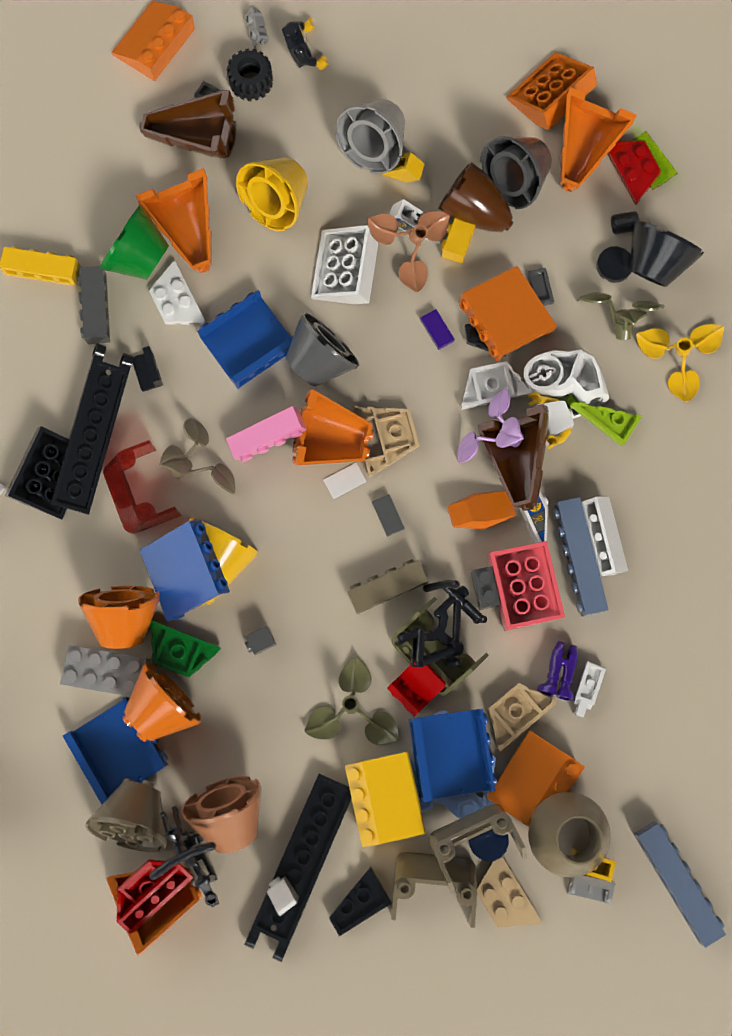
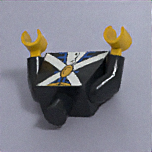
M309 18L304 23L302 21L287 23L282 28L287 47L298 68L306 65L317 66L320 70H324L329 65L328 62H325L327 57L322 55L318 60L313 57L305 32L310 33L316 28V26L311 25L314 20Z

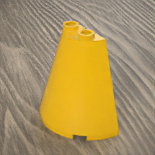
M202 521L208 538L213 545L216 558L220 563L224 578L229 585L257 556L258 551L250 545H244L238 538ZM217 597L207 601L206 604L210 605Z

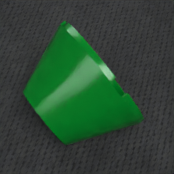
M139 205L111 246L100 265L102 270L147 280L168 249L169 244L143 206Z

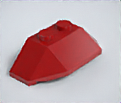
M149 859L118 887L116 922L129 934L134 933L194 878L181 863L173 866L157 879L152 880L150 873L165 861Z

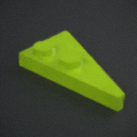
M573 402L570 405L572 409L620 446L626 443L642 417L639 414H627L625 411H615L602 406L587 405L588 403Z

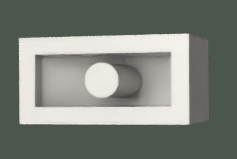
M278 876L269 883L270 888L267 890V893L278 915L281 916L298 902L299 896L285 876L282 879Z

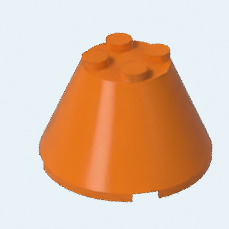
M146 662L141 669L125 708L123 721L129 727L133 726L138 731L136 734L143 742L147 739L153 741L199 725L203 720L199 712L195 714L192 708L195 705L170 677L164 672L159 674L154 670L157 667L149 662Z

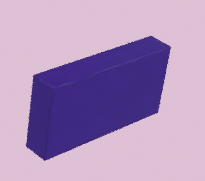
M437 309L420 317V321L438 350L455 341Z

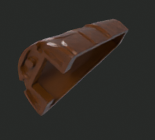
M221 90L143 114L140 132L146 138L171 147L177 146L209 157L225 159V157L231 155L236 137V121H233L234 116L232 114L235 111L230 90Z
M544 404L526 409L527 415L517 418L524 437L518 447L507 446L500 448L496 445V442L483 440L513 506L522 508V511L533 510L534 506L538 503L549 423V410ZM491 420L478 424L480 436L496 438L500 433L499 431L503 423Z

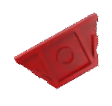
M645 141L616 142V145L609 151L608 155L636 205L645 192L649 190L652 183L660 176L661 169Z

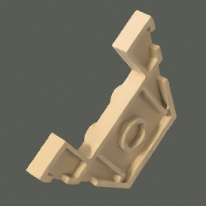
M351 406V411L367 421H375L383 455L365 460L369 477H372L419 447L410 409Z

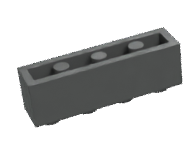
M100 266L80 268L78 284L81 286L79 302L82 304V310L79 311L81 321H83V327L80 328L81 337L88 345L110 343L107 273Z

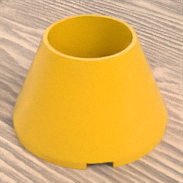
M281 157L244 165L237 174L236 188L242 204L245 203L251 211L249 214L258 223L274 231H284L287 228H291L298 218L308 188V178L298 162L288 157Z

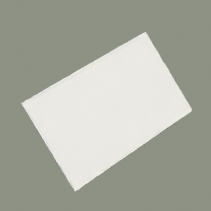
M357 463L323 480L333 499L367 482Z

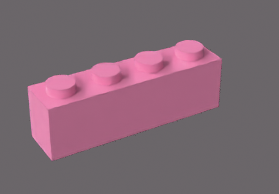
M291 406L226 438L233 458L246 462L251 460L252 456L257 453H266L274 445L280 446L291 437L301 436L302 432L307 430L299 409Z

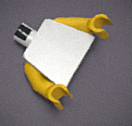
M538 392L527 395V397H531L533 400L529 402L530 406L544 404L548 407L549 423L546 443L549 442L550 445L547 448L551 449L555 445L564 443L571 434V429L574 426L573 419L581 415L572 408L568 409L564 400L560 401L557 398L542 396Z

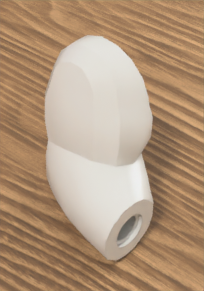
M583 349L545 352L532 358L524 368V379L527 386L539 394L563 397L572 393L579 403H588L587 405L594 407L603 405L609 399L603 373L596 358Z

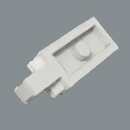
M589 661L586 662L574 696L573 704L577 705L574 715L581 718L584 717L586 709L591 710L595 704L606 671L605 667Z

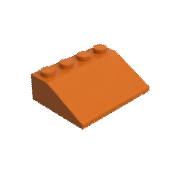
M152 1L112 51V55L155 81L195 30L193 17L177 6Z
M554 52L506 97L509 102L534 124L549 130L565 115L566 95L569 87L588 94L597 86L595 69L593 66Z
M529 730L498 778L495 791H490L486 798L494 804L500 805L504 811L529 827L530 818L536 807L553 794L570 792L585 766Z

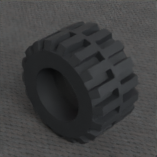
M245 49L243 52L240 50L237 55L233 54L232 59H229L227 75L234 95L237 97L240 95L242 100L247 98V101L252 99L257 101L259 97L264 98L265 93L270 92V88L273 86L272 68L268 57L264 56L263 52H257V49H252V51ZM248 72L258 73V75L253 78L242 77L245 73Z

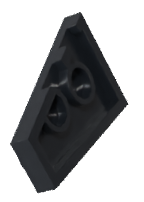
M371 866L329 916L339 937L392 904Z

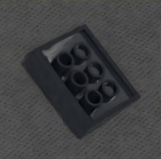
M37 427L5 496L62 520L67 509L51 505L50 502L69 439L45 427Z

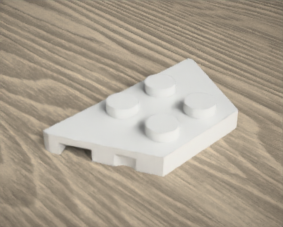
M172 262L149 290L165 324H205V319L176 262Z
M507 361L472 368L469 372L461 409L490 404L493 397L505 388L509 389L510 399L524 397L533 392L523 383L522 378L513 371V368Z

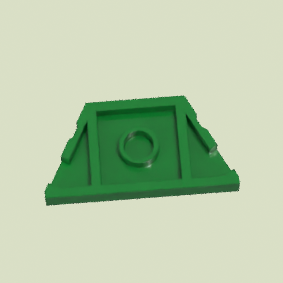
M153 620L150 623L152 632L151 646L153 650L152 663L188 678L221 651V647Z

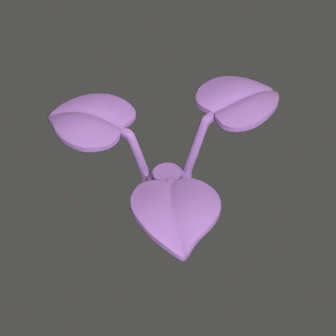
M508 388L498 392L491 400L488 408L489 416L492 418L497 416L503 423L499 431L500 433L496 438L476 437V433H468L458 447L457 458L459 464L467 462L475 456L479 447V440L496 442V445L500 448L507 446L516 448L521 444L524 437L521 433L518 419L511 417L505 421L501 414L508 410L510 404Z

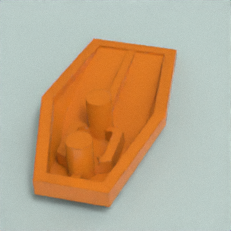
M505 490L473 493L447 506L453 528L487 529L517 515Z

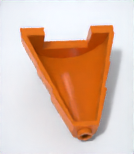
M569 87L566 95L563 148L561 149L560 184L562 189L568 192L577 190L600 165V161L634 123L637 114L622 108L615 113L584 100L587 93Z
M202 168L187 174L188 181L158 193L150 189L135 195L138 203L144 207L148 215L156 223V226L171 241L173 248L194 271H199V273L209 271V267L212 266V232L210 230L208 182L205 169Z

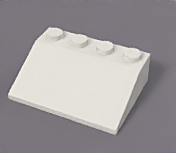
M368 225L322 230L311 294L312 299L346 304L369 303L378 242L370 234Z

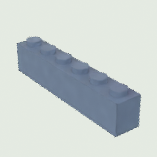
M578 497L559 501L554 505L553 515L555 519H558L559 526L557 531L559 537L563 539L562 551L568 559L567 571L569 575H572L573 582L571 587L573 593L577 595V611L581 613L582 617L608 611L581 499Z
M652 822L634 833L633 835L699 944L706 948L725 936L726 933L723 930L725 926L722 920L712 912L713 906L711 902L701 894L702 888L700 884L690 876L689 872L691 870L684 860L681 861L678 854L680 852L676 845L668 840L667 836L669 834L662 824L659 825V823Z

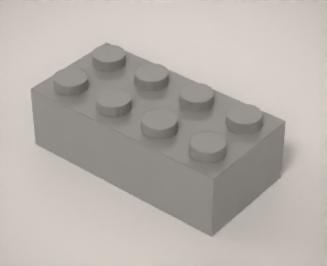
M68 645L60 684L131 696L143 665L146 662L150 663L151 659Z

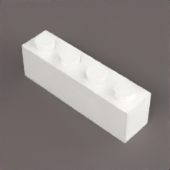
M594 497L581 502L600 577L612 576L628 571L610 498Z

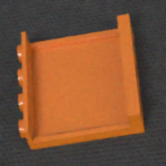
M518 266L463 292L458 301L461 310L465 311L469 317L470 324L476 328L479 338L482 342H485L490 355L497 362L504 355L543 335L545 337L551 335L557 327Z

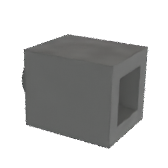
M267 626L245 636L247 639L244 642L249 653L253 652L254 655L277 645Z

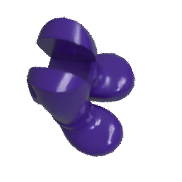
M558 641L550 658L549 673L547 674L548 680L546 683L538 685L537 691L545 695H556L557 698L573 701L574 694L570 689V685L573 682L577 663V646L570 645L567 658L565 659L562 658L564 642ZM563 666V673L560 681L561 684L557 691V681L559 680V673L561 667Z

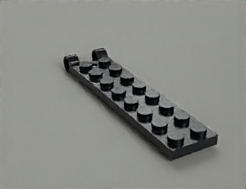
M96 343L92 353V360L50 502L51 505L89 515L133 362V356L127 353H123L119 367L103 362L106 346ZM106 370H109L111 374L107 375Z
M320 773L318 774L272 879L273 881L278 876L282 879L285 876L298 894V902L279 916L268 893H266L245 941V946L254 949L260 933H263L279 941L272 958L282 962L352 799L349 786ZM272 925H276L277 929L275 931L271 929Z

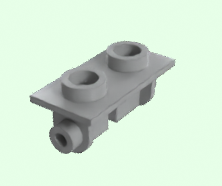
M251 6L246 14L245 21L249 27V39L252 40L253 48H255L257 43L266 45L269 38L266 28H260L265 27L263 13L260 10L254 11L253 6Z

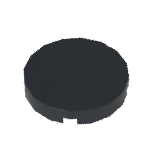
M618 246L604 249L596 263L600 277L609 280L608 282L619 283L626 280L632 273L629 270L631 254L626 249Z

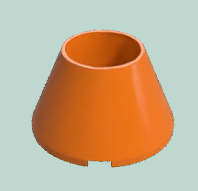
M112 586L110 591L100 592L99 588L80 595L78 604L99 644L105 648L123 649L134 647L144 642L160 599V593L158 591L156 594L153 588L144 586Z

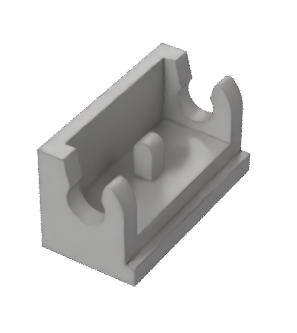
M589 875L570 877L567 893L604 903H611L615 882H609Z

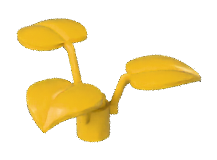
M718 324L699 326L691 332L690 339L683 337L678 340L677 344L673 343L671 346H668L670 343L668 333L660 328L638 332L636 337L640 350L652 359H659L663 357L665 350L675 348L676 354L682 357L681 372H675L669 377L668 389L677 398L688 402L697 394L700 378L693 370L685 372L687 355L691 352L692 347H697L699 352L703 354L716 352L722 343L724 326Z

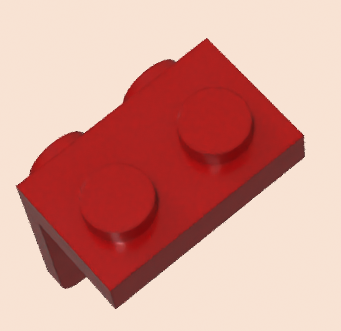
M409 665L387 689L415 717L446 686V682L429 665L416 668Z

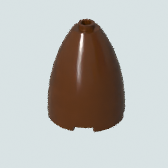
M472 162L468 163L438 207L442 212L450 215L451 218L476 225L475 228L480 230L503 232L504 230L508 231L513 224V216L505 197L495 183Z

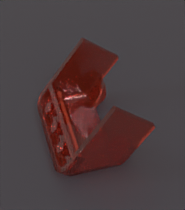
M150 440L120 451L103 469V475L122 526L130 534L139 533L181 516L176 507L157 513L154 506L148 502L138 505L135 503L124 471L132 468L137 458L157 451Z

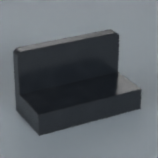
M150 346L142 348L143 354L134 356L132 363L141 391L145 392L164 385L153 351Z

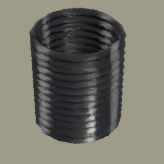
M631 211L612 215V232L615 235L633 232L634 222L636 220L639 221L638 213Z

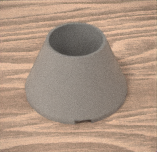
M379 99L349 107L342 112L336 122V139L345 157L359 169L363 167L370 170V173L383 174L395 168L401 159L403 150L405 118L401 109L389 100Z

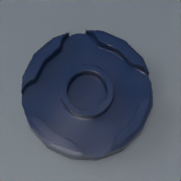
M493 829L469 839L472 853L483 861H496L502 858L507 852L509 845L508 834L498 835Z

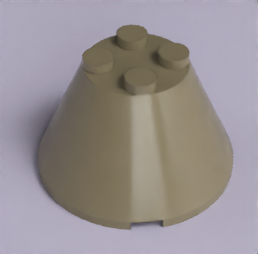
M125 778L123 783L87 820L85 827L91 834L104 841L107 838L118 841L117 846L144 852H159L161 847L165 850L167 838L165 836L166 831L163 819L160 815L163 812L161 792L153 788L154 784L149 781L138 783L132 779Z

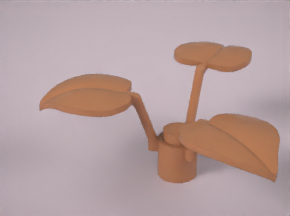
M441 211L426 212L420 216L418 225L413 230L409 229L401 233H396L399 225L396 218L392 215L384 213L369 217L368 227L370 234L378 243L390 245L394 241V236L409 235L411 242L416 244L411 262H404L399 268L398 275L405 286L414 292H419L426 283L428 271L424 262H414L417 251L425 238L430 241H439L446 235L450 215Z

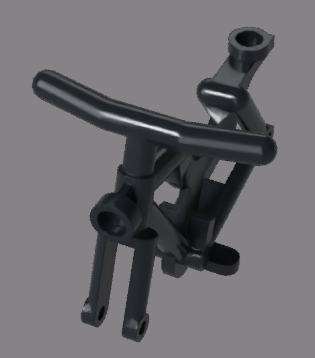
M444 580L423 586L424 592L443 589L449 597L434 612V616L439 619V624L434 632L425 633L424 628L419 627L409 633L403 631L396 636L398 639L394 642L396 646H400L413 638L411 667H424L445 657L447 658L443 662L445 666H458L462 663L460 658H454V656H460L464 650V646L460 641L461 609L473 620V623L487 622V617L465 599L469 595V591L463 585L459 587V581ZM453 604V634L451 638L445 632L448 621L446 610ZM438 639L446 646L424 656V641H435Z
M177 806L172 807L176 827L170 829L165 811L160 813L166 831L165 836L172 842L176 855L150 873V878L155 880L173 866L184 861L187 866H192L197 874L198 879L195 881V886L201 888L204 893L205 903L208 906L214 907L219 904V900L209 883L218 880L204 853L214 850L216 844L215 842H209L200 845L199 843L204 841V839L199 834L183 832L178 814L179 810ZM202 859L209 875L204 873L197 861Z

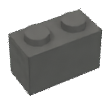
M492 566L473 570L471 576L479 611L501 605Z

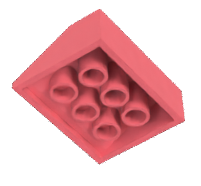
M547 541L490 552L488 554L489 567L492 566L501 603L499 611L504 631L565 618Z

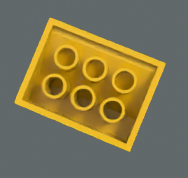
M408 751L345 765L362 847L426 834Z

